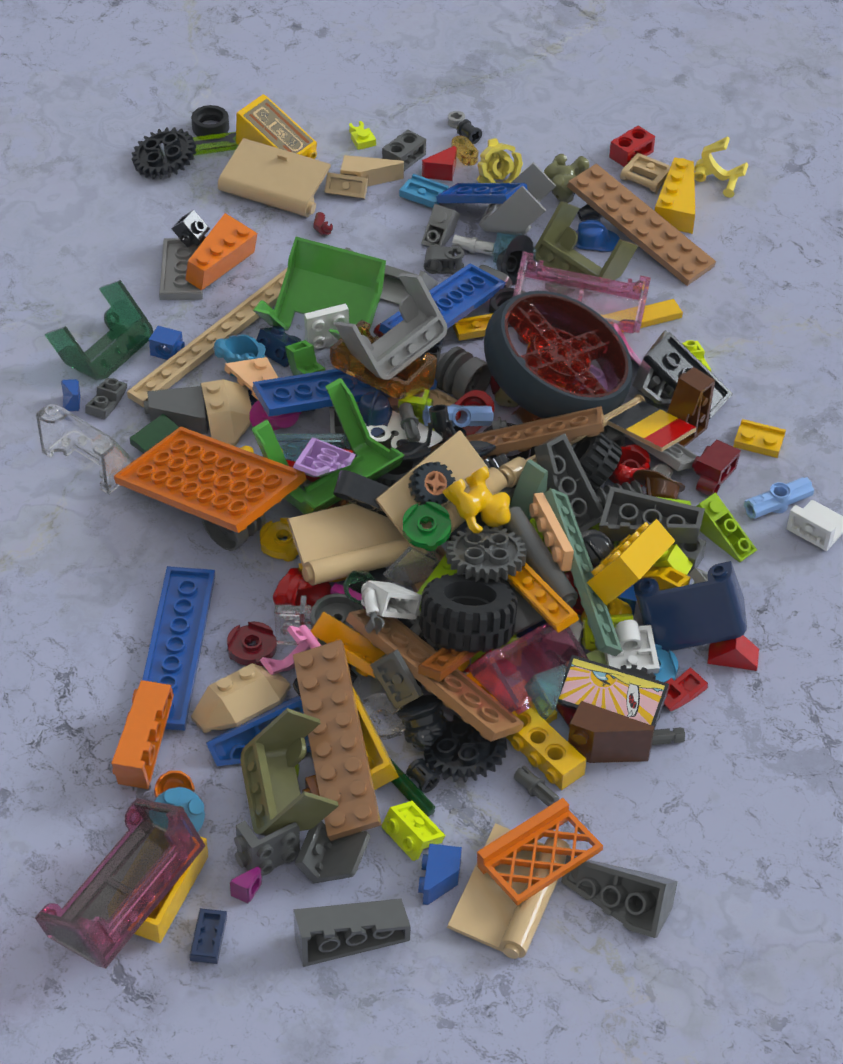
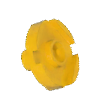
M280 518V521L274 523L271 520L260 530L261 551L273 558L283 559L287 562L293 561L299 554L287 521L288 518ZM284 536H287V538H288L287 540H279V539H278V538H283Z

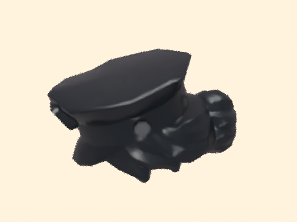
M420 696L396 712L397 716L402 719V724L405 725V740L407 743H412L413 747L419 751L427 752L431 750L435 741L443 736L448 729V719L443 715L444 712L441 709L443 701L437 696Z

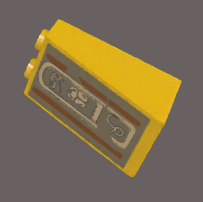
M262 94L236 113L237 145L245 138L312 159L316 158L317 142L266 95Z

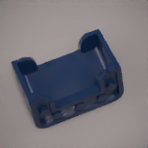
M731 561L713 565L707 574L708 581L665 590H660L657 581L652 578L640 579L634 583V592L644 626L651 625L655 644L661 645L663 650L669 652V650L674 651L736 639L745 634L747 631L744 596Z

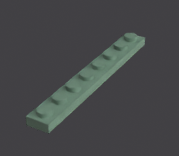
M550 488L544 495L574 550L571 572L574 578V585L581 598V605L588 618V625L595 638V645L599 651L617 656L623 650L607 605L587 584L593 577L591 573L593 566L568 496Z

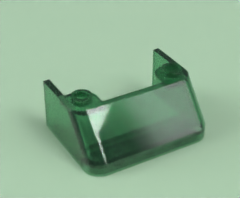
M121 280L99 288L111 306L104 314V322L110 331L87 351L84 352L66 326L45 334L66 365L95 380L109 377L142 348L153 334L152 325Z

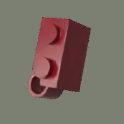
M717 439L711 446H706L703 454L697 456L692 464L696 474L701 476L697 482L696 491L709 497L715 492L718 493L721 484L737 468L741 450Z

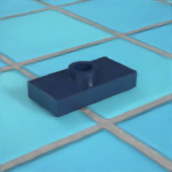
M200 908L189 955L190 961L218 964L228 917L227 911Z

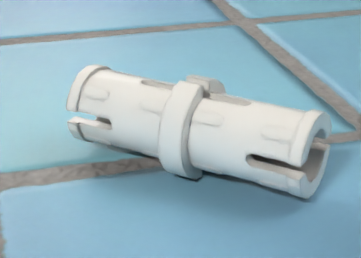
M455 234L452 241L454 243L452 247H460L473 254L477 252L493 256L496 243L478 240L477 237L467 238Z

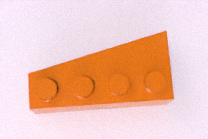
M224 213L188 260L185 280L200 290L205 289L255 252L258 233Z
M141 680L138 689L134 690L133 704L130 712L127 714L126 723L111 763L113 767L112 772L115 774L118 784L149 790L174 698L171 685Z

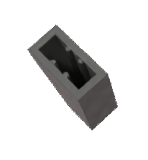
M201 386L147 391L148 401H144L145 414H150V422L164 414L178 427H184L200 434H207Z

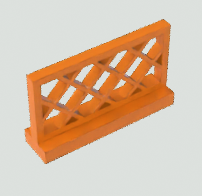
M561 798L477 851V867L483 874L488 873L518 906L603 851V845L569 810L567 801ZM569 821L575 827V832H561L559 827ZM542 837L554 838L553 847L538 845V840ZM558 838L573 840L572 849L557 847ZM586 841L593 847L588 850L576 849V842ZM522 850L533 851L532 860L516 859L517 853ZM536 852L551 853V862L535 861ZM555 854L571 856V861L566 864L554 863ZM500 864L511 865L510 874L498 873L494 868ZM515 866L531 867L530 875H514ZM534 868L549 869V875L545 878L533 877ZM512 882L528 883V889L517 894L512 888Z

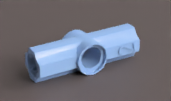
M456 404L447 406L449 420H452L453 426H491L494 413L491 406H460ZM425 406L423 410L425 426H428V423L431 422L429 408L432 406ZM460 411L461 417L456 421V413Z
M802 477L787 484L782 482L774 483L769 491L745 500L746 514L751 519H756L771 512L784 513L788 509V505L813 496L812 482L808 477Z

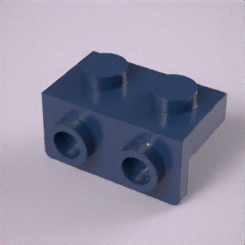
M273 326L270 328H260L256 341L265 346V356L283 367H288L289 362L285 346L300 342L301 339L285 333V329L282 327Z

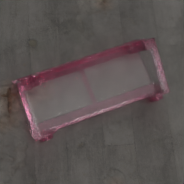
M523 252L513 296L529 291H549L563 294L589 306L605 318L613 327V324L616 323L626 333L640 332L651 277L640 275L639 281L632 282L633 279L628 278V283L546 267L543 266L544 261L539 260V263L533 260L534 254Z

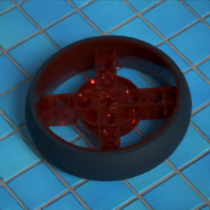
M529 291L513 296L504 302L489 320L484 336V353L488 368L500 388L514 402L528 412L545 419L602 406L603 414L606 415L620 407L625 401L632 382L630 354L614 327L589 306L563 294L549 291ZM508 325H511L528 345L526 354L519 356L509 336ZM592 360H596L606 378L608 392L589 371Z

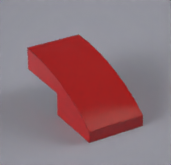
M690 667L675 681L670 678L666 682L670 688L663 705L670 712L680 708L708 688V682Z

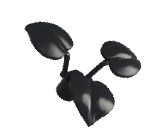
M434 405L429 408L431 422L428 423L426 442H409L395 448L405 455L403 461L419 460L431 453L429 446L433 429L443 438L437 444L446 442L459 430L466 437V430L453 426L452 420H449L446 405ZM470 441V444L480 457L496 449L495 445L488 442Z

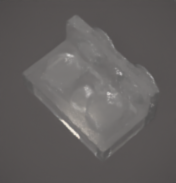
M301 596L300 606L275 605L274 617L277 644L299 645L287 631L289 626L300 627L301 625H306L311 629V621H307L311 620V605H307L306 596Z

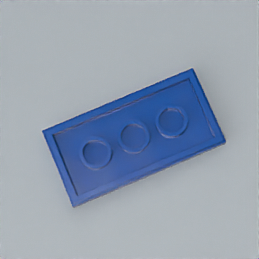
M457 183L438 194L436 198L437 203L503 204L520 187L524 186L527 189V184Z

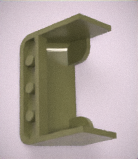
M560 201L534 248V258L557 275H562L581 291L595 294L623 274L638 246L619 239L610 257L605 262L603 268L574 250L578 241V234L570 225L580 208Z
M286 708L242 750L240 761L252 826L256 834L267 836L293 822L298 824L300 831L310 830L339 806L337 801L306 791L300 793L295 766L306 756L305 737L321 724L320 719Z

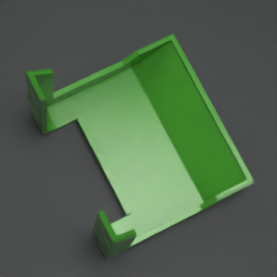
M295 237L288 258L287 271L274 310L265 301L261 300L253 311L270 326H279L289 330L295 312L305 314L346 303L349 309V323L356 324L361 335L368 338L383 290L386 260ZM330 329L329 332L343 346L347 347L339 332Z
M340 378L325 387L348 442L357 457L354 458L351 465L325 475L304 487L305 491L298 486L296 490L284 497L285 500L304 514L325 510L342 500L333 495L341 470L351 471L374 481L400 466L405 457L393 447L388 449L370 437L353 394ZM265 420L254 426L251 430L263 456L289 466L269 421Z

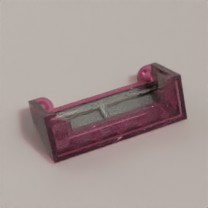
M137 798L125 814V825L128 831L62 909L58 904L49 903L36 915L35 919L47 937L96 966L106 969L206 846L183 807Z

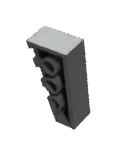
M611 486L599 525V531L603 532L610 541H622L629 534L632 535L636 532L635 530L644 522L650 524L657 519L674 538V543L697 544L705 509Z

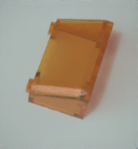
M363 320L356 324L361 335L366 336L371 344L379 339V337H373L370 334L371 324ZM342 337L330 347V360L336 369L396 399H405L424 393L425 389L429 390L434 384L437 357L428 352L422 359L418 357L393 378L385 380L376 377L350 353Z

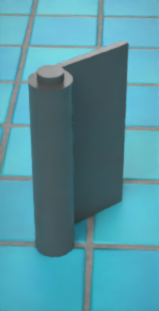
M518 506L510 508L511 519L509 523L498 526V531L506 528L507 534L514 532L515 538L521 537V543H525V549H527L526 563L572 608L578 599L577 592L563 571L560 570L558 563L554 562L552 554L522 509ZM498 577L501 584L505 583L513 590L518 600L514 635L545 620L507 580Z

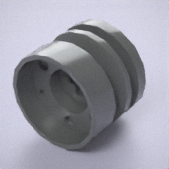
M458 346L451 348L443 356L434 375L437 381L436 387L447 394H453L457 400L472 390L485 392L492 377L487 362L478 357H473L471 353Z
M264 514L240 533L202 519V523L208 535L217 545L225 550L234 551L244 544L248 537L253 536L265 525L266 519Z

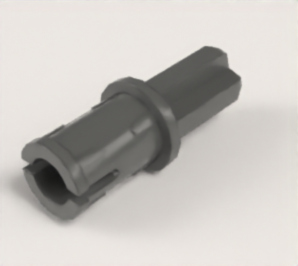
M403 403L398 408L402 420L400 423L401 428L405 430L409 442L420 441L419 421L414 415L413 407L410 403Z
M522 766V769L518 768L515 772L514 779L528 790L530 796H536L547 806L560 799L557 794L545 785L543 778L535 776L526 766Z

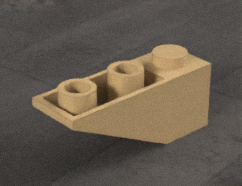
M344 155L340 174L368 178V187L404 179V161Z

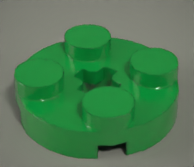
M426 502V504L419 506L415 504L403 516V536L415 547L433 551L438 546L444 544L451 534L450 515L443 506L435 502ZM422 523H432V528L430 529H424L421 525Z

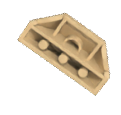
M224 379L200 383L211 438L236 446L239 438L251 425L249 412L252 407L247 386H241L239 383Z
M252 663L209 685L193 711L191 719L204 733L211 732L212 730L238 727L280 705L290 690L291 685L280 673L271 675L265 667Z

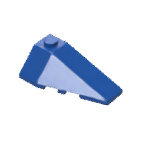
M300 696L291 698L246 723L207 741L206 744L216 766L241 764L240 758L244 747L286 708L304 714ZM307 735L305 737V743L308 753L311 751L309 737Z

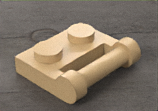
M637 153L621 171L620 179L633 181L657 193L660 186L665 182L671 166Z

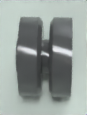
M335 593L326 595L317 600L312 607L310 615L311 629L322 612L353 628L346 621L349 612L364 609L363 605L356 598L347 594ZM318 638V642L321 645L327 644L326 642Z

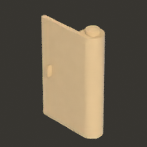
M243 138L219 177L218 190L309 217L316 209L314 194L329 171L331 164Z
M459 430L375 500L403 536V516L411 506L415 504L419 506L421 503L414 500L415 495L411 496L412 488H409L408 485L411 483V480H409L410 476L414 474L413 471L419 466L429 462H441L440 465L445 464L448 466L447 470L453 472L451 477H455L456 481L463 479L465 483L464 492L466 493L470 489L465 478L471 476L473 472L484 466L489 471V478L485 480V483L492 495L507 486V480L498 469L494 467L488 468L461 430ZM448 500L441 504V506L450 515L452 533L466 520L459 516L456 506ZM431 522L421 524L424 529L432 528ZM407 541V546L414 555L424 556L429 552L415 547Z
M353 503L288 518L287 520L303 566V578L310 585L420 558V555H414L409 550L407 541L389 518Z
M495 823L485 846L509 832L510 829ZM549 837L544 844L538 842V845L553 847L554 838ZM558 838L557 847L571 849L566 841ZM522 850L517 853L516 859L532 860L533 851ZM536 852L535 861L551 862L552 854ZM555 854L554 863L565 864L567 855ZM476 863L447 928L499 950L509 958L517 959L524 957L558 880L517 906L488 873L483 874ZM500 864L494 869L498 873L510 874L511 865ZM515 866L514 875L529 876L531 867ZM534 868L533 877L545 878L549 875L550 870ZM512 882V888L517 894H520L528 889V883Z

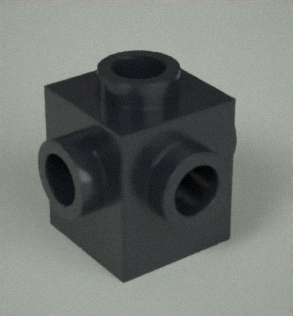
M194 210L182 216L171 228L187 248L193 244L197 246L201 244L206 238L205 234L210 230Z

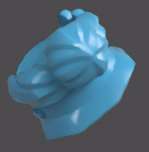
M233 335L227 339H218L214 343L215 356L224 358L227 363L266 357L264 355L266 351L265 346L249 335Z

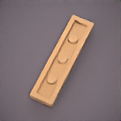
M534 493L533 503L529 506L530 516L535 519L537 529L542 533L546 547L550 548L554 562L558 563L561 571H570L574 550L544 493Z

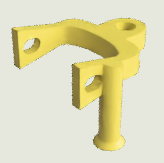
M727 136L703 148L702 159H699L694 167V178L698 182H703L706 176L713 174L722 181L729 179L726 189L723 190V195L731 198L735 194L734 188L738 177L745 176L748 163L746 162L729 171L718 165L711 153L727 149L730 140Z

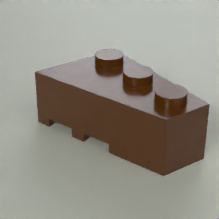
M695 367L680 375L667 413L696 427V432L677 442L683 447L707 430L715 385L713 378Z

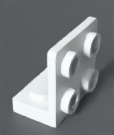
M811 500L804 508L795 505L790 510L786 529L828 551L843 534V516Z

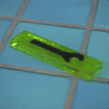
M236 132L193 137L196 145V154L194 155L236 150L239 146L236 143Z

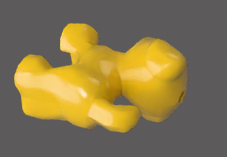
M486 466L465 478L470 489L468 493L464 492L465 483L463 479L456 481L442 491L445 497L456 506L459 516L466 520L468 528L473 533L478 534L483 531V527L477 524L475 519L479 512L482 521L490 527L507 524L511 519L509 510L510 496L505 492L491 494L485 483V480L489 478V471Z

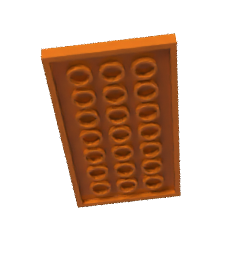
M179 427L113 476L116 484L236 533L245 530L248 525L263 516L266 511L307 480L303 471L184 427Z

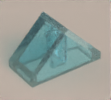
M560 665L533 675L524 686L539 715L545 720L556 709L567 666Z

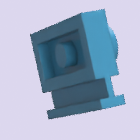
M413 174L412 178L408 179L399 190V196L433 208L434 204H440L437 203L436 196L447 190L449 186Z

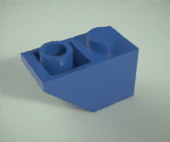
M429 844L428 854H423L421 870H426L425 877H420L418 893H423L424 905H429L458 885L462 847Z

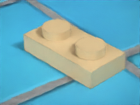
M327 172L324 193L365 199L368 178Z

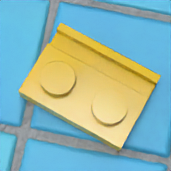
M742 419L733 447L778 458L786 430Z

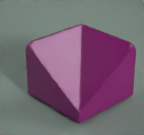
M255 867L230 881L231 896L247 904L251 902L262 885L261 868Z

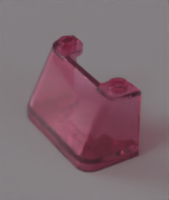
M547 622L501 649H495L469 666L468 669L473 677L510 713L515 711L519 715L531 708L530 702L561 685L572 655L588 659L570 627L557 633Z

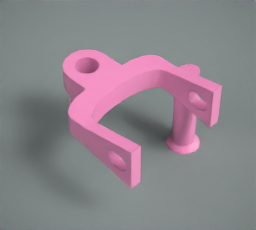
M301 625L300 627L289 626L287 628V631L299 645L286 658L276 660L262 657L260 661L271 675L293 669L295 667L293 654L322 646L318 642V638L312 634L311 629L306 625Z

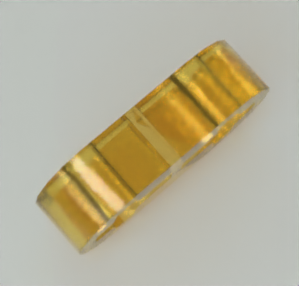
M465 136L453 137L451 147H457L456 157L461 163L467 166L477 164L479 152L471 141Z

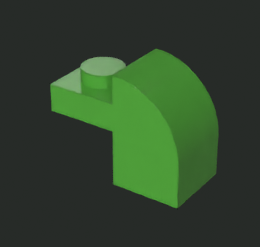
M306 340L285 346L293 376L326 371L325 367L316 361L314 346Z

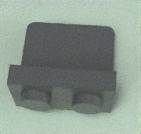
M246 821L237 824L234 842L237 847L235 858L241 868L245 867L247 871L259 867L261 868V875H267L274 868L294 861L300 852V829L298 824L293 822L261 839L256 837Z
M321 821L308 831L294 864L313 884L353 877L358 871L370 835L367 831H362L331 841L327 836L326 825Z

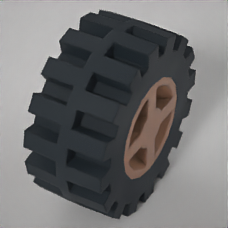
M429 462L413 471L414 474L409 478L411 483L408 485L409 488H412L411 496L415 495L414 500L416 502L420 501V505L426 504V502H435L441 505L448 501L442 491L456 480L455 477H451L453 472L447 470L448 466L445 464L440 465L441 462Z

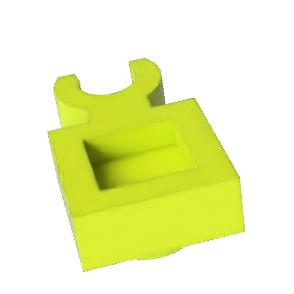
M359 121L358 127L349 123L351 140L358 150L376 146L375 136L370 128L364 129L362 121Z

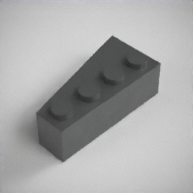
M566 434L551 438L535 447L534 451L538 465L548 471L547 491L552 488L567 494L580 532L582 533L600 523L604 510Z
M401 898L293 909L295 941L303 967L410 941L411 926Z

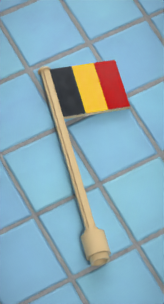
M639 394L635 395L634 399L604 415V426L609 425L660 452L696 432L695 426L645 402L644 397ZM585 436L577 437V439L570 441V444L573 445ZM536 455L526 460L522 457H516L499 467L498 470L507 480L506 487L517 485L526 462L531 459L537 463Z

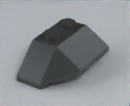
M665 330V331L659 336V338L656 340V342L652 345V347L649 349V351L645 354V356H646L669 332H667V331ZM642 360L632 386L653 402L670 405L675 390Z

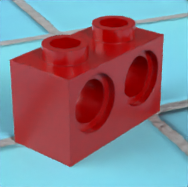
M638 125L611 141L609 158L625 167L637 153L648 156L654 152L655 136Z

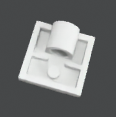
M346 303L304 314L305 340L314 346V350L340 344L329 330H337L334 325L336 322L349 323V309Z
M635 620L619 622L615 627V631L623 651L617 656L604 653L606 665L618 669L623 665H626L627 668L637 665L639 670L642 667L648 669L647 674L658 673L660 667L651 625L638 626V622Z

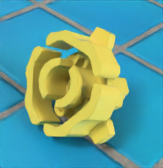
M497 138L489 139L488 147L480 154L481 160L477 164L480 175L476 180L478 183H500L495 182L494 179L503 180L510 173V176L503 183H511L521 172L523 165L521 154L515 152L514 146L499 143ZM505 149L512 151L511 154L514 158V162L510 158L509 154L504 151Z

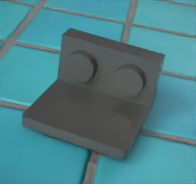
M398 649L388 655L384 654L370 665L375 678L380 681L386 691L388 700L393 703L396 709L424 694Z

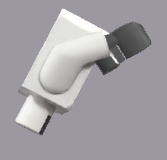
M369 580L363 584L361 588V604L365 606L367 616L370 617V620L365 625L367 633H371L373 629H375L376 634L381 631L385 622L381 617L377 616L380 615L382 617L413 620L415 624L410 630L417 636H424L419 625V607L422 595L390 582Z

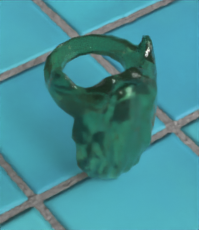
M352 571L343 584L345 595L353 603L362 605L361 600H356L350 595L349 588L362 594L361 588L363 584L369 580L375 581V578L365 571Z

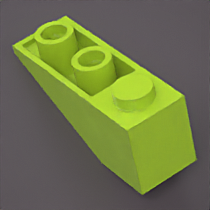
M716 492L696 506L705 509L700 532L739 563L757 551Z

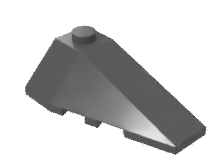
M566 856L565 864L571 861V856ZM592 860L582 863L562 876L561 880L563 884L584 899L590 900L602 908L604 913L613 916L623 923V926L628 930L653 938L658 937L672 910L678 881L658 875Z

